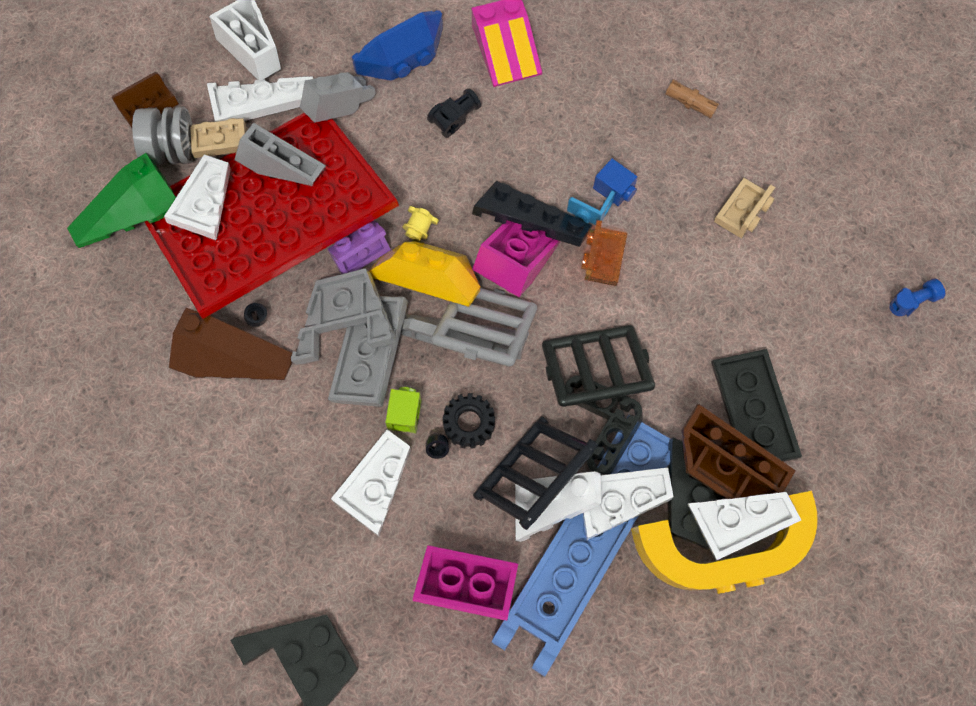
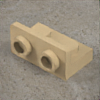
M231 118L226 121L202 122L192 125L190 133L191 149L194 158H200L204 155L215 156L236 153L241 137L248 130L244 119Z

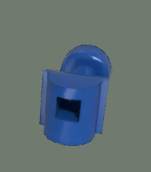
M936 278L925 282L922 289L911 292L908 288H902L890 302L889 308L896 316L907 315L908 317L922 302L926 300L936 302L945 297V288Z

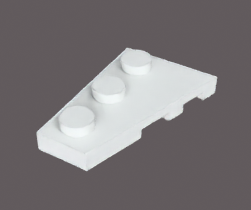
M204 155L165 214L166 222L216 240L231 170L229 163Z
M386 430L331 498L334 503L378 537L411 450L410 446L389 430Z
M668 468L601 475V504L582 513L586 539L589 540L672 500L673 491Z

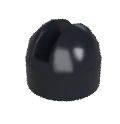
M251 303L244 310V319L249 326L260 327L267 319V310L260 303ZM256 311L258 320H253L251 312Z
M433 433L428 436L425 443L427 455L434 459L445 457L449 452V442L446 436L441 435V433Z

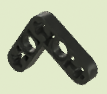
M580 375L573 376L566 382L567 394L574 393V387L579 389L583 386ZM594 381L596 389L606 387ZM628 396L611 398V404L605 408L598 407L596 401L577 404V406L608 420L595 441L598 447L587 460L590 472H598L600 476L611 474L643 420L642 407L639 402ZM631 409H634L635 416L630 415L628 418H625L623 411L629 412ZM617 431L623 434V440L618 444H611L607 441L608 435L612 432ZM602 446H604L608 450L605 456L607 465L601 464L597 468L594 460H601L605 451Z

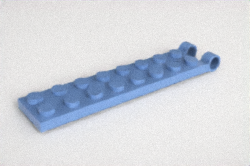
M641 422L611 474L667 468L670 463V450H668L670 438ZM618 432L611 444L620 443L623 440V434ZM607 450L606 453L604 454V456H603V458L601 459L600 463L598 464L597 468H598L601 464H603V465H605V466L607 465L606 460H605V456H606L608 450ZM579 514L571 519L566 518L509 611L508 620L503 621L492 643L505 651L517 629L521 627L545 643L532 666L533 670L545 677L638 516L589 540L586 539L583 514ZM551 602L554 605V612L551 614L545 613L542 608L543 604Z

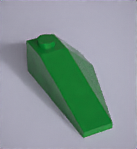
M144 153L122 167L67 229L76 246L81 248L107 239L113 232L122 229L126 232L133 230L136 224L145 221L149 223L159 221L164 218L176 199V195L161 171L150 157Z

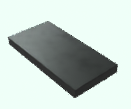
M767 349L712 360L711 364L730 426L783 462L801 458L802 454Z

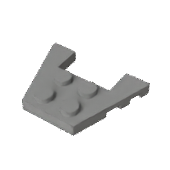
M366 268L315 282L306 310L308 318L305 327L299 331L297 337L300 340L297 352L293 351L291 362L298 365L319 361V337L321 333L367 323V344L370 347L376 348L396 343L395 335L372 275Z

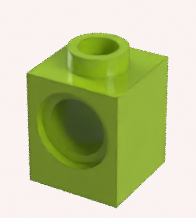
M400 387L399 390L391 389L385 422L388 430L409 433L417 432L422 401L419 392L409 387Z

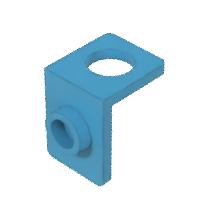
M611 191L600 211L570 197L567 211L574 214L575 217L581 218L584 222H590L599 227L614 202L616 192Z

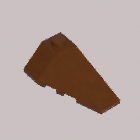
M185 308L173 332L169 368L195 378L221 377L225 379L285 380L293 362H291L292 352L214 317L207 316L202 319L197 311Z

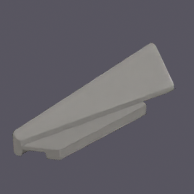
M405 314L400 335L432 344L431 337L441 319ZM479 325L514 335L516 330ZM449 329L445 335L502 353H506L509 348L507 345ZM529 332L527 333L523 345L518 354L517 359L519 360L521 359Z

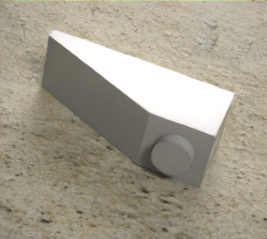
M255 123L241 137L235 156V161L257 174L310 186L314 184L326 166Z

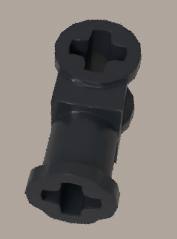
M467 88L463 91V95L455 101L448 98L443 103L435 105L428 113L427 120L431 124H435L442 131L441 133L445 138H449L466 123L467 114L474 109L478 110L481 108V102L475 92Z

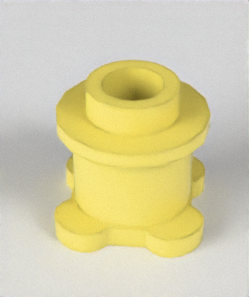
M409 206L408 211L412 215L408 223L403 225V229L406 231L405 235L415 241H420L421 238L427 239V232L431 223L437 225L439 220L423 208L419 209Z

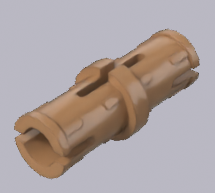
M674 79L665 95L684 104L685 108H692L710 119L719 103L701 95L699 90H692Z

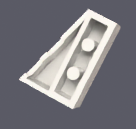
M237 0L209 16L216 40L259 81L281 69L275 43L267 25L264 23L255 0Z

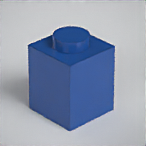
M612 158L595 176L593 189L608 198L611 191L616 192L613 203L619 206L624 200L629 202L637 191L635 185L638 176Z

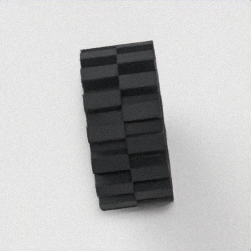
M468 393L467 397H463V394H460L457 400L451 399L449 401L450 405H446L442 419L447 438H450L454 445L458 444L460 448L464 449L466 447L474 449L477 445H484L486 440L489 441L495 429L494 409L490 407V402L487 399L483 401L480 395L473 397V393ZM464 412H474L479 416L481 422L477 429L464 431L459 427L458 418Z

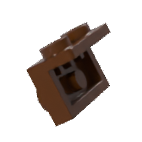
M157 72L146 76L111 97L131 128L135 110L140 108H157L162 114L164 108L171 107L173 109V107L179 104Z

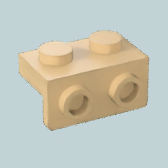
M743 178L716 216L714 222L742 239L747 230L753 232L761 220L758 217L761 210L766 213L775 198L771 197L775 187L770 185L765 191Z

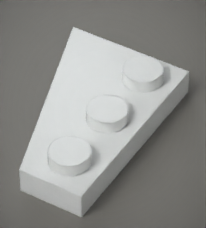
M594 471L575 474L528 530L523 529L519 524L520 521L516 519V541H525L531 535L539 531H546L552 528L554 524L566 518L571 519L600 505V473ZM557 476L533 480L548 488ZM515 484V504L528 511L539 497Z
M787 492L687 504L715 560H719L801 521Z

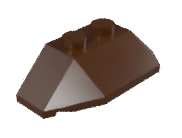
M700 404L695 406L681 430L686 473L725 499L784 492L796 471Z

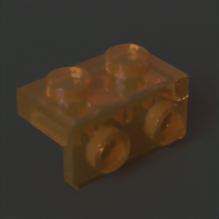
M597 220L595 229L589 228L586 245H591L590 254L584 253L581 269L586 270L584 280L617 286L628 233L601 228L602 221Z

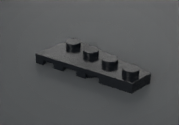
M498 181L479 199L472 211V215L479 217L482 216V213L495 216L494 221L505 224L506 220L521 224V229L525 231H544L545 236L578 247L582 245L592 227L591 224L584 222L579 217H573L560 211L555 206L545 204L529 194H524L511 188L508 184Z

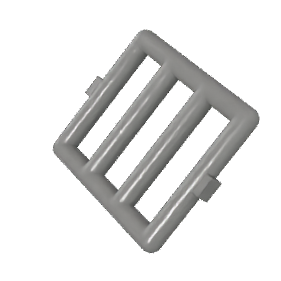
M480 288L476 298L524 311L522 318L474 304L467 307L450 301L431 337L432 344L464 353L465 358L472 360L481 358L501 365L513 366L536 314L537 305L533 302L505 295V291L498 289L490 291ZM457 312H461L517 329L515 334L511 335L455 319ZM449 329L504 344L509 346L506 353H502L445 335Z

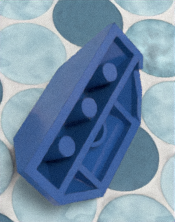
M441 11L421 12L377 35L362 48L360 53L357 52L352 56L356 74L392 81L398 77H406L411 70L420 65H428L436 56L443 30Z

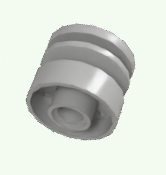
M184 106L176 107L174 110L171 107H166L162 115L157 108H140L135 110L132 131L137 157L146 153L155 165L164 164L166 157L171 164H177L179 161L182 164H190L193 161L190 133L192 121L188 110Z

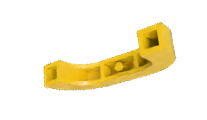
M812 491L788 495L801 521L778 531L773 543L764 551L707 564L692 562L679 553L674 545L668 520L631 528L641 560L657 578L676 588L684 590L716 588L717 594L735 591V584L745 582L746 588L765 584L764 578L782 574L801 562L810 550L816 535V504Z

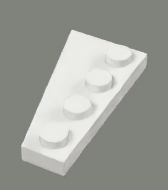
M313 77L280 78L276 83L255 80L254 84L241 85L239 81L228 82V86H217L216 83H207L215 122L226 121L231 118H243L244 121L298 108L301 104L305 80L313 79Z

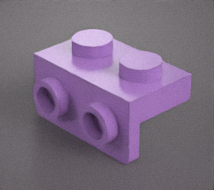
M373 220L351 235L335 242L327 250L339 272L345 274L360 270L391 249L384 237L386 235L385 230Z

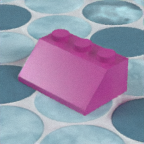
M427 545L413 601L507 621L518 564Z

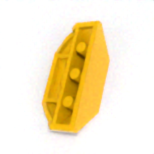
M418 241L402 243L381 256L369 270L374 279L470 307L480 292V285L466 255Z

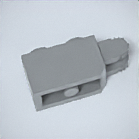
M348 72L305 80L300 108L314 123L351 115L358 110L359 103L369 101L375 96V88L371 85L366 86V80L362 76L353 77Z

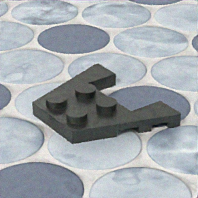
M672 438L668 443V450H670L668 470L673 491V498L668 501V523L671 535L710 550L687 504L716 501L725 498L700 481L689 477L685 468L683 441Z
M328 615L235 637L230 640L243 665L249 664L274 648L304 703L303 706H328L358 671L355 662Z

